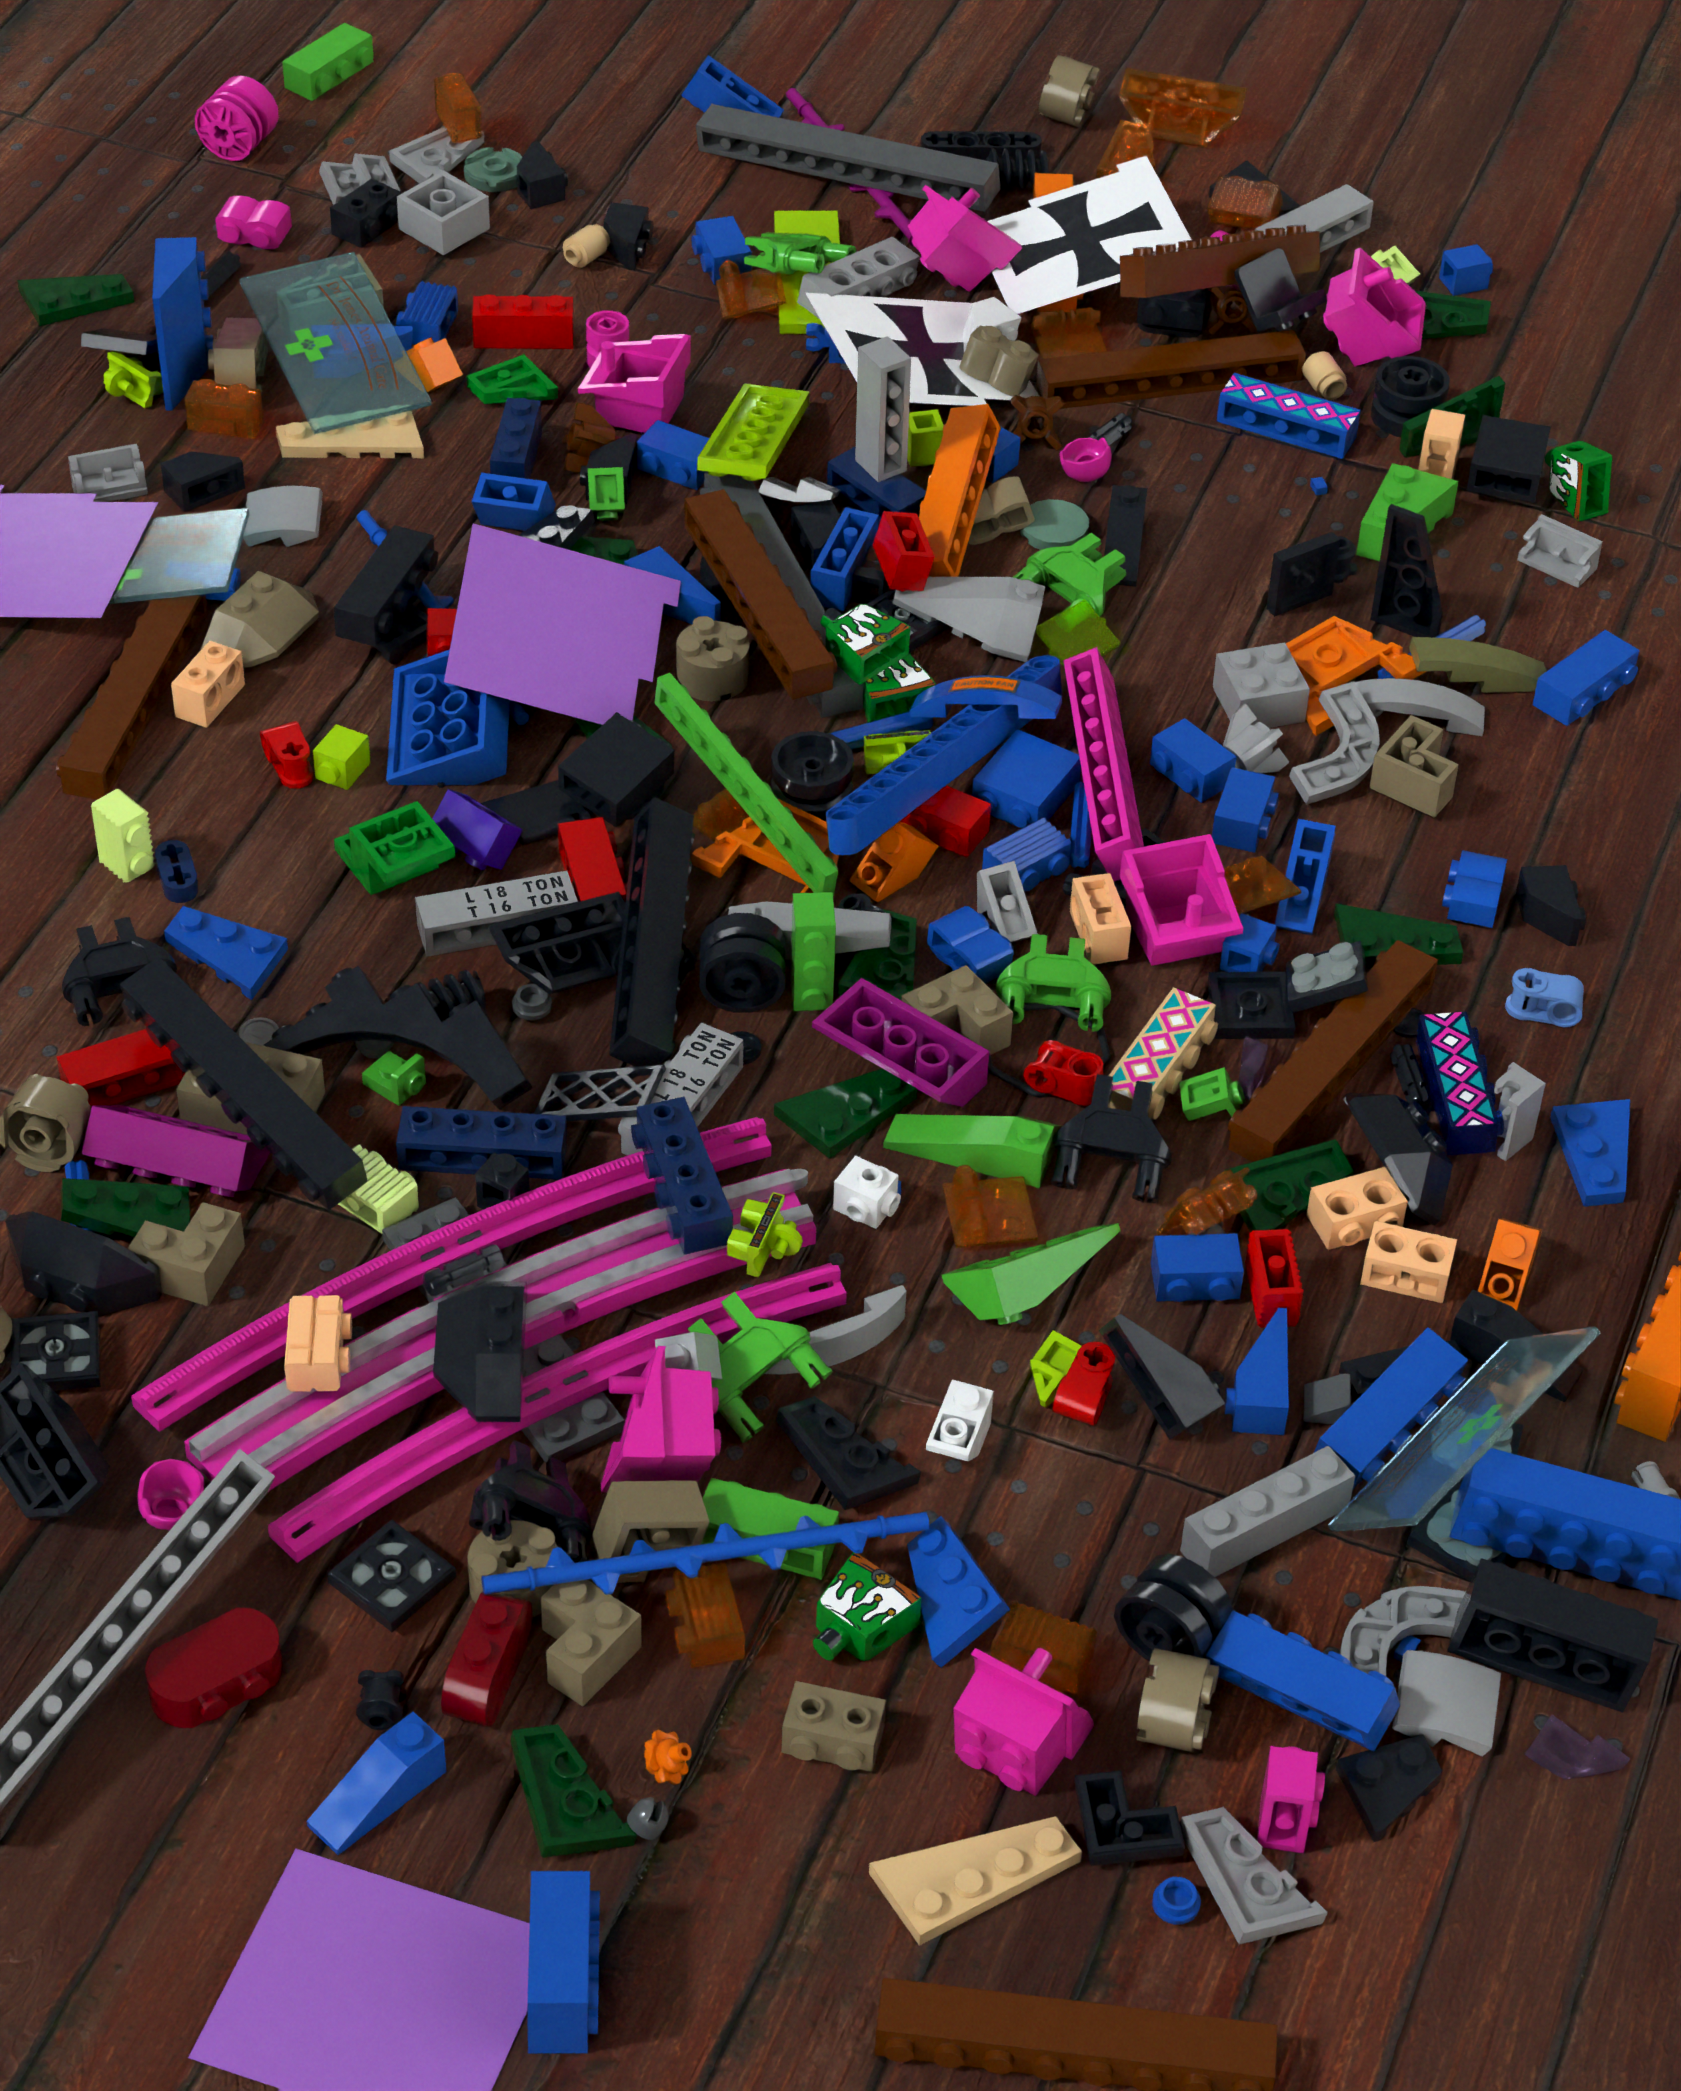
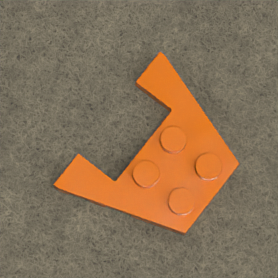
M1336 616L1327 619L1286 643L1310 688L1306 720L1315 736L1334 726L1319 701L1322 691L1346 684L1377 665H1381L1396 679L1413 680L1427 672H1417L1412 656L1404 653L1402 646L1393 642L1386 645L1373 639V633Z
M778 799L784 807H788L791 810L796 822L805 832H809L812 835L819 849L826 857H830L837 867L839 855L833 854L829 849L827 822ZM750 816L743 820L741 827L731 833L723 832L715 837V843L705 849L702 846L697 848L691 856L693 866L721 878L737 856L742 854L805 885L800 893H813Z

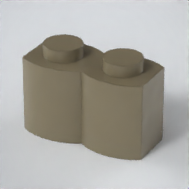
M980 325L970 335L959 368L969 376L988 382L995 389L1007 395L1019 396L1027 388L1039 355L1027 343L1009 340L998 328Z
M1019 477L1004 478L996 481L987 489H983L968 541L969 544L988 542L999 536L1002 532L1018 531L1035 521Z

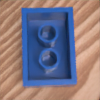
M531 1871L527 1999L528 2053H588V2034H598L600 1891H590V1871Z

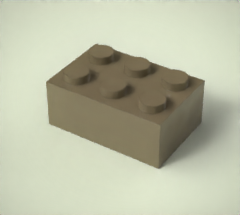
M245 1042L314 1112L317 1110L325 1094L322 1059ZM190 1070L187 1071L176 1089L180 1119L248 1135L246 1132L247 1128L240 1121L234 1124L224 1113L221 1107L222 1103L215 1096L212 1098L207 1097L196 1082L197 1077Z

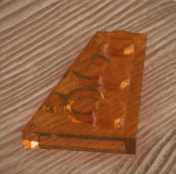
M1120 120L1097 168L1096 179L1117 173L1119 170L1116 165L1143 156H1147L1155 171L1156 164L1153 157L1151 125Z

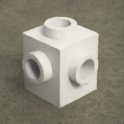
M854 1156L834 1181L833 1210L847 1215L854 1221L862 1222L877 1229L886 1216L891 1217L899 1206L901 1195L897 1193L898 1175L883 1166L875 1165L858 1156Z

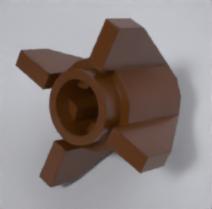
M1238 284L1209 288L1212 291L1210 295L1212 309L1206 328L1212 335L1225 324L1224 322L1236 323L1242 321L1253 334L1257 331L1255 324L1246 315L1248 307Z
M1018 395L1011 398V404L1018 410L1019 421L1013 434L1020 437V444L1026 439V436L1032 439L1045 437L1056 450H1059L1062 447V443L1052 428L1053 414L1064 405L1063 399L1060 396L1044 399L1040 396L1023 398Z
M577 402L573 420L581 421V423H573L569 434L563 437L562 442L567 444L568 450L574 451V454L567 453L564 466L565 471L579 473L581 466L588 464L591 451L620 439V437L615 436V429L591 405Z

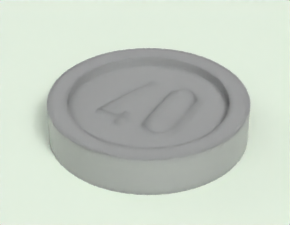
M253 1018L246 1021L240 1027L239 1037L244 1042L265 1046V1043L272 1040V1034L279 1027L271 1019Z

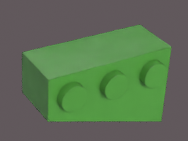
M1392 463L1361 522L1356 555L1380 562L1387 512L1391 504L1423 515L1425 517L1427 533H1430L1434 529L1436 522L1443 517L1447 519L1453 514L1459 481L1419 471L1409 466Z

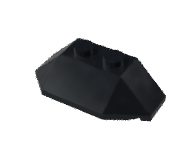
M615 892L494 923L488 929L505 961L550 995L614 977L619 967L625 902L620 892Z
M1347 1093L1343 1097L1344 1102L1348 1105L1383 1165L1405 1196L1411 1212L1430 1224L1436 1225L1441 1220L1453 1165L1444 1152L1448 1148L1447 1144L1437 1132L1430 1129L1426 1122L1430 1118L1426 1111L1417 1102L1408 1103L1397 1095Z
M33 1211L18 1215L12 1214L5 1220L10 1249L25 1291L38 1298H47L59 1302L78 1312L98 1311L99 1317L158 1301L162 1296L158 1266L149 1261L143 1262L132 1251L108 1237Z
M484 1281L438 1303L433 1376L468 1410V1414L476 1422H521L527 1282Z
M20 1363L0 1383V1477L27 1519L33 1521L72 1516L104 1484L110 1466L73 1408L27 1365Z

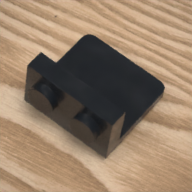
M1281 248L1272 250L1237 268L1234 273L1257 332L1275 327L1277 332L1295 325L1294 318L1298 317L1299 320L1318 313L1316 307L1327 301L1323 289L1301 295L1286 255Z

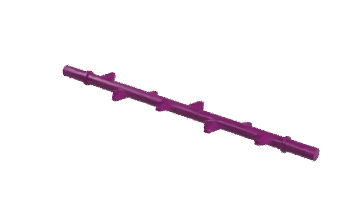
M790 88L787 91L786 97L796 107L798 114L804 118L802 123L841 131L845 130L843 124L827 126L814 111L813 105L807 102L795 88ZM857 184L849 186L851 192L867 190L880 206L874 214L875 217L891 219L908 238L909 244L914 246L912 244L913 237L908 228L912 220L908 219L890 199L894 192Z

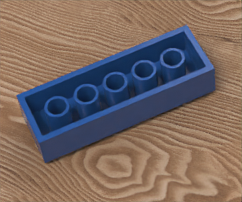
M1476 1445L1456 1496L1450 1538L1464 1541L1473 1546L1488 1545L1494 1550L1508 1553L1513 1557L1535 1560L1552 1565L1557 1569L1571 1570L1596 1577L1601 1581L1615 1582L1637 1588L1648 1594H1659L1681 1600V1499L1483 1445Z

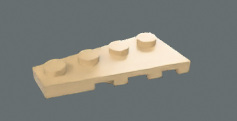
M410 407L391 408L371 413L361 412L350 416L326 417L321 420L301 423L292 422L287 425L276 426V436L282 458H327L330 452H339L346 456V458H360V453H380V458H395V453H412V458H424L423 444Z
M1054 1816L869 1863V1874L920 1946L1081 1862L1082 1851L1057 1817Z

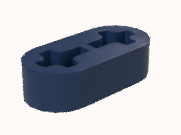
M178 840L162 842L155 849V860L164 895L168 900L175 903L191 901L198 894V881L189 847L184 842ZM170 858H176L178 863L171 864ZM182 879L183 885H178L175 880Z

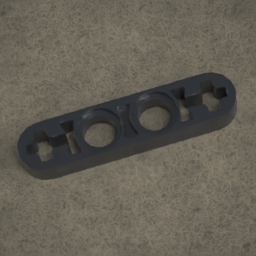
M931 131L921 136L920 147L985 161L991 148L996 149L998 158H1000L1004 149H1008L1011 158H1013L1016 149H1020L1023 159L1026 158L1029 150H1033L1035 158L1038 159L1041 152L1042 139L1033 132Z

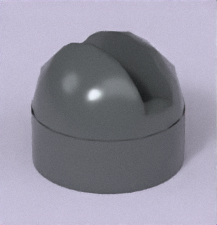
M646 1797L639 1800L627 1815L629 1827L637 1835L648 1840L657 1839L665 1829L669 1819V1811L663 1801L656 1803L654 1797Z

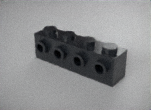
M396 525L393 526L334 606L335 634L337 637L376 647L384 634L390 632L393 622L399 613H403L406 610L408 601L414 592H418L421 589L427 574L434 571L438 561V552L434 550V535Z

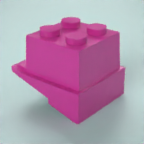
M927 185L922 188L929 200L908 225L913 237L912 244L919 250L922 256L920 258L921 263L931 272L937 270L942 273L946 281L952 286L957 287L960 285L970 292L996 267L1002 270L1022 249L1021 244L969 209L980 197V194L974 188H970L959 201L953 197L947 200Z
M1356 249L1352 269L1330 279L1329 292L1326 294V311L1323 313L1324 323L1329 331H1334L1342 354L1348 356L1355 367L1387 356L1392 359L1421 350L1426 309L1424 299L1401 278L1395 280L1390 267L1382 268L1363 249Z
M686 334L655 335L651 340L602 342L601 352L579 386L578 394H595L596 411L615 428H625L645 433L657 420L669 424L684 398L685 371L691 362V336Z
M1210 834L1122 851L1120 879L1126 889L1125 911L1151 966L1222 952L1223 941L1226 937L1243 934V926L1224 877L1225 871Z
M658 1346L641 1376H610L609 1393L633 1395L620 1442H613L601 1482V1492L607 1493L611 1482L674 1480L697 1481L698 1483L704 1472L709 1470L712 1460L715 1456L719 1455L721 1449V1433L719 1429H714L713 1414H716L718 1410L719 1393L717 1387H712L710 1371L665 1368L666 1346Z
M975 1648L971 1653V1656L974 1658L975 1673L953 1708L955 1753L968 1766L974 1769L984 1768L997 1775L1007 1787L1015 1791L1023 1789L1036 1796L1064 1757L1070 1760L1074 1758L1094 1727V1722L1089 1712L1078 1707L1074 1699L1038 1681L1053 1659L1052 1655L1045 1649L1037 1648L1022 1672Z

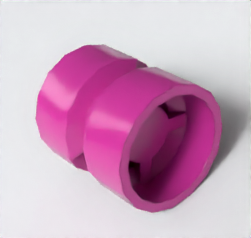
M600 311L590 315L586 320V341L588 342L587 365L589 368L592 367L600 354L602 342L629 341V320L622 313Z

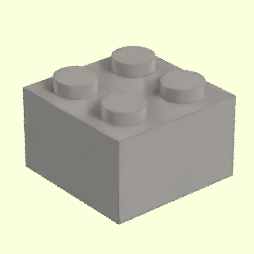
M444 170L397 196L399 230L442 255L451 252L490 229L488 195Z
M1286 643L1216 654L1212 687L1230 721L1232 714L1243 704H1247L1257 718L1251 725L1261 722L1268 728L1305 722L1310 688Z

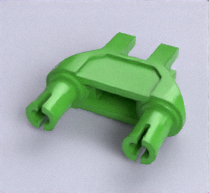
M766 232L762 233L761 236L745 238V245H754L758 250L764 252H761L758 256H745L744 264L786 275L794 274L795 271L818 274L823 271L824 265L828 262L833 263L856 253V248L852 245L831 243L826 236Z
M1089 533L1071 546L1049 547L1037 551L1027 559L1026 566L1013 576V578L1046 585L1071 603L1070 606L1054 616L1056 626L1061 631L1064 630L1065 634L1072 632L1074 628L1087 619H1098L1102 616L1105 610L1106 592L1126 576V570L1120 567L1125 562V556L1115 549L1102 557V554L1096 550L1101 545V539L1093 533Z
M1032 934L1030 952L1008 965L1000 974L996 983L997 995L1013 1011V1024H1018L1023 1020L1024 1003H1038L1080 1008L1078 1026L1082 1030L1088 1031V1022L1092 1021V1032L1099 1031L1104 1022L1103 1010L1111 1000V989L1100 970L1084 957L1085 939L1070 937L1068 956L1046 954L1047 935Z
M733 1292L721 1304L741 1331L724 1344L718 1339L722 1379L711 1382L712 1387H717L719 1393V1405L715 1415L721 1414L739 1436L740 1441L745 1443L752 1436L742 1423L743 1421L750 1426L755 1434L760 1432L765 1425L759 1421L741 1398L744 1389L782 1359L790 1360L811 1389L820 1384V1379L811 1367L815 1368L823 1380L830 1376L833 1370L825 1364L809 1344L811 1340L809 1337L810 1332L805 1327L756 1318L740 1297ZM702 1318L688 1328L690 1333L698 1332L715 1335Z

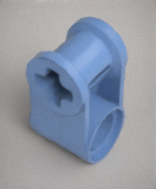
M1522 968L1514 973L1511 981L1514 989L1512 994L1507 997L1505 1009L1509 1015L1519 1020L1543 1022L1559 1027H1571L1580 1022L1583 1011L1584 986L1578 978L1571 975L1541 972L1532 968ZM1529 979V987H1526V980ZM1524 1001L1527 1002V1007H1526V1009H1523V1008H1522V1007H1523V1004H1524Z

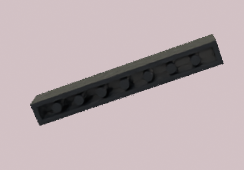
M656 797L634 818L609 1050L610 1056L634 1067L659 1065L662 1062H666L672 1056L675 1048L673 1028L678 1017V1010L675 1007L676 997L681 986V980L678 976L679 965L684 955V950L681 949L682 935L687 925V921L684 919L685 905L689 899L687 881L692 869V862L689 860L690 850L695 839V834L692 832L694 815Z
M159 956L120 984L125 999L121 1005L129 1018L135 1023L141 1020L146 1026V1031L152 1041L160 1048L165 1045L171 1051V1057L176 1065L184 1073L190 1070L197 1077L196 1082L203 1093L209 1098L215 1096L222 1103L221 1107L227 1117L234 1124L240 1121L247 1128L246 1132L257 1148L262 1150L266 1147L273 1154L272 1159L278 1169L286 1176L292 1174L299 1181L298 1185L303 1194L311 1202L318 1200L329 1211L368 1181L363 1160Z

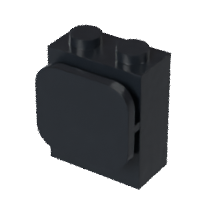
M1209 288L1139 298L1138 327L1144 332L1185 338L1199 336L1203 331Z
M1483 415L1471 463L1467 491L1535 503L1551 427Z
M616 712L558 765L559 790L599 817H603L605 821L617 828L624 820L634 819L654 797L658 798L664 791V783L674 774L675 750L665 740L657 739L645 731L636 721L628 720Z

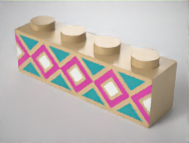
M1173 987L1109 1074V1076L1113 1077V1091L1109 1108L1131 1111L1136 1081L1153 1083L1148 1116L1150 1119H1157L1163 1109L1166 1096L1177 1091L1184 1071L1195 1066L1200 1055V1049L1204 1043L1209 1045L1214 1039L1218 1028V1023L1214 1022L1216 1005Z

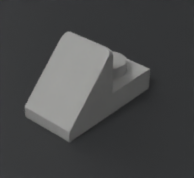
M1015 861L978 871L977 912L982 915L988 914L992 929L1001 936L1006 937L1011 943L1032 938V934H1038Z

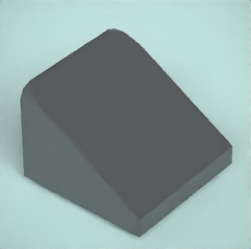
M1339 1374L1304 1384V1422L1334 1424L1350 1407V1374Z

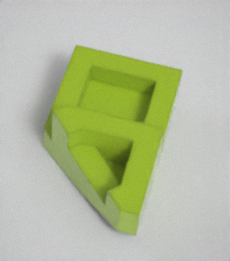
M1054 1330L1033 1359L1030 1360V1367L1040 1405L1045 1408L1054 1401L1061 1380L1067 1375L1079 1348L1082 1346Z

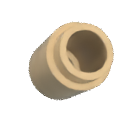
M597 224L585 226L563 242L565 259L577 268L585 267L606 252L610 244L607 231Z
M1322 351L1314 353L1307 358L1303 365L1302 373L1318 396L1324 397L1326 400H1335L1342 396L1347 389L1346 375L1331 354Z

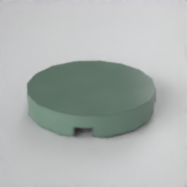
M494 147L476 150L467 156L465 160V180L470 186L488 192H502L516 188L517 165L522 156L509 148H502V152L494 151Z
M1048 499L1030 505L1035 521L1020 530L1022 537L1025 536L1028 539V544L1039 550L1049 547L1071 546L1088 535L1089 518L1085 511L1076 504L1064 500Z

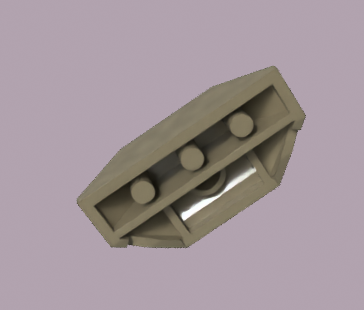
M257 571L215 610L201 650L209 641L242 651L243 668L253 667L277 658L319 618V610L312 592L283 579Z

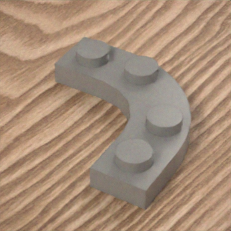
M1354 681L1324 690L1319 697L1321 705L1337 730L1340 739L1337 750L1324 758L1295 766L1291 769L1289 777L1306 805L1339 795L1354 788L1367 776L1374 763V757L1380 742L1378 724Z
M1411 1586L1385 1592L1381 1595L1380 1600L1370 1604L1364 1610L1360 1608L1352 1617L1345 1630L1339 1654L1347 1658L1353 1664V1667L1367 1674L1369 1671H1376L1386 1676L1387 1654L1398 1641L1410 1635L1451 1637L1457 1611L1466 1591L1429 1586Z

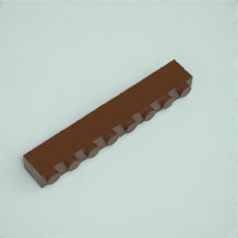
M1306 225L1286 226V232L1285 228L1265 229V235L1264 231L1244 232V238H1242V234L1222 235V241H1220V237L1200 238V244H1198L1197 240L1178 241V247L1172 243L1157 244L1156 251H1153V247L1133 248V254L1119 256L1121 297L1148 298L1237 284L1234 274L1237 268L1277 248H1281L1284 251L1293 275L1320 271L1319 231H1306Z
M1288 330L1038 359L1036 388L1040 397L1044 399L1060 396L1064 401V405L1060 409L1223 390L1234 373L1271 384L1301 381L1306 353L1295 331Z
M724 489L685 498V528L791 699L794 700L832 690L833 674L837 672L834 654L827 652L817 629L813 630L805 609L798 606L791 587L786 586L782 581L779 568L776 564L772 565L768 559L763 543H758L754 537L751 524L749 522L745 523L737 502H732Z
M163 579L157 592L151 594L148 608L144 615L141 614L138 617L136 629L132 636L126 638L121 656L112 663L110 675L105 684L102 683L99 686L94 704L86 709L84 721L79 730L73 732L67 752L58 759L56 773L58 777H61L64 794L98 800L112 791L208 614L205 586Z
M1399 940L1387 952L1381 951L1376 957L1373 967L1367 973L1368 991L1337 1000L1330 1015L1327 1018L1321 1017L1318 1020L1310 1037L1306 1041L1300 1040L1291 1058L1285 1064L1279 1063L1273 1071L1270 1081L1264 1087H1257L1251 1096L1249 1104L1243 1110L1238 1109L1233 1114L1228 1124V1131L1231 1132L1228 1150L1251 1162L1286 1153L1394 1032V1028L1402 1022L1411 1009L1415 1008L1433 988L1438 959Z
M883 1977L874 2055L885 2056L896 2062H907L910 2060L934 2062L945 2068H957L960 2066L984 2068L994 2074H1006L1009 2072L1033 2074L1044 2080H1056L1059 2078L1083 2080L1094 2086H1106L1108 2084L1133 2086L1140 2091H1273L1276 2072L1278 2025Z

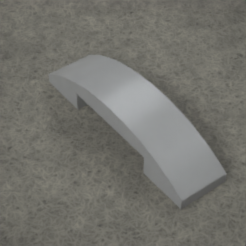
M1384 678L1354 682L1374 716L1376 710L1444 719L1447 720L1446 731L1483 736L1485 707L1458 691L1441 685L1410 679Z
M901 1285L864 1298V1313L811 1331L809 1344L828 1367L866 1352L888 1337L905 1319L906 1289ZM782 1359L765 1374H793L799 1372L789 1359Z

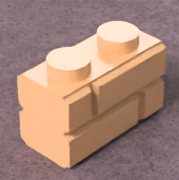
M339 1295L319 1296L318 1298L313 1296H292L290 1299L284 1364L286 1385L290 1392L311 1391L312 1389H316V1391H337L340 1388L341 1373H349L350 1349L349 1347H343V1339H352V1314L344 1313L343 1299Z

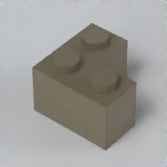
M1410 715L1375 754L1369 788L1435 818L1453 798L1459 764L1439 755L1444 729Z
M967 965L902 995L901 1001L989 1050L990 1055L1011 1045L1013 1011Z
M202 1202L184 1232L145 1220L127 1249L136 1254L143 1262L149 1261L158 1266L162 1293L209 1306L245 1247L241 1213Z
M697 1481L611 1482L590 1539L594 1559L629 1555L634 1542L637 1540L645 1541L655 1551L701 1545L710 1521ZM648 1571L620 1575L617 1583L644 1582Z
M589 1580L555 1584L541 1597L542 1630L557 1639L546 1651L548 1684L583 1707L642 1647L641 1614L612 1595H605L598 1586Z

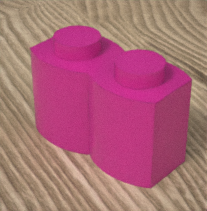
M247 196L230 197L215 218L217 235L220 240L239 245L249 243L261 249L278 248L292 227L290 207L288 205L273 200L258 202Z

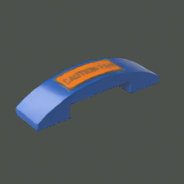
M991 675L961 677L939 683L918 694L910 709V717L946 718L953 704L1018 705L1019 718L1055 719L1062 705V696L1041 685L1017 678Z

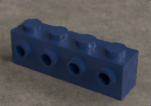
M685 1097L636 1107L637 1124L631 1125L633 1143L636 1149H643L645 1174L648 1179L654 1178L656 1182L654 1192L659 1209L666 1208L667 1210L666 1223L670 1238L672 1240L678 1239L684 1255L727 1245L728 1238L733 1230V1214Z
M403 1106L396 1140L398 1170L475 1175L479 1168L495 1152L497 1154L506 1153L514 1156L517 1162L529 1169V1178L560 1180L563 1177L567 1150L566 1116Z

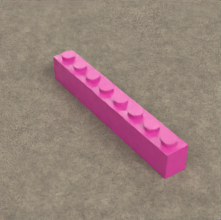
M1095 647L1065 659L1063 662L1095 852L1105 870L1111 874L1113 882L1120 880L1122 851L1144 847L1114 678L1098 648Z

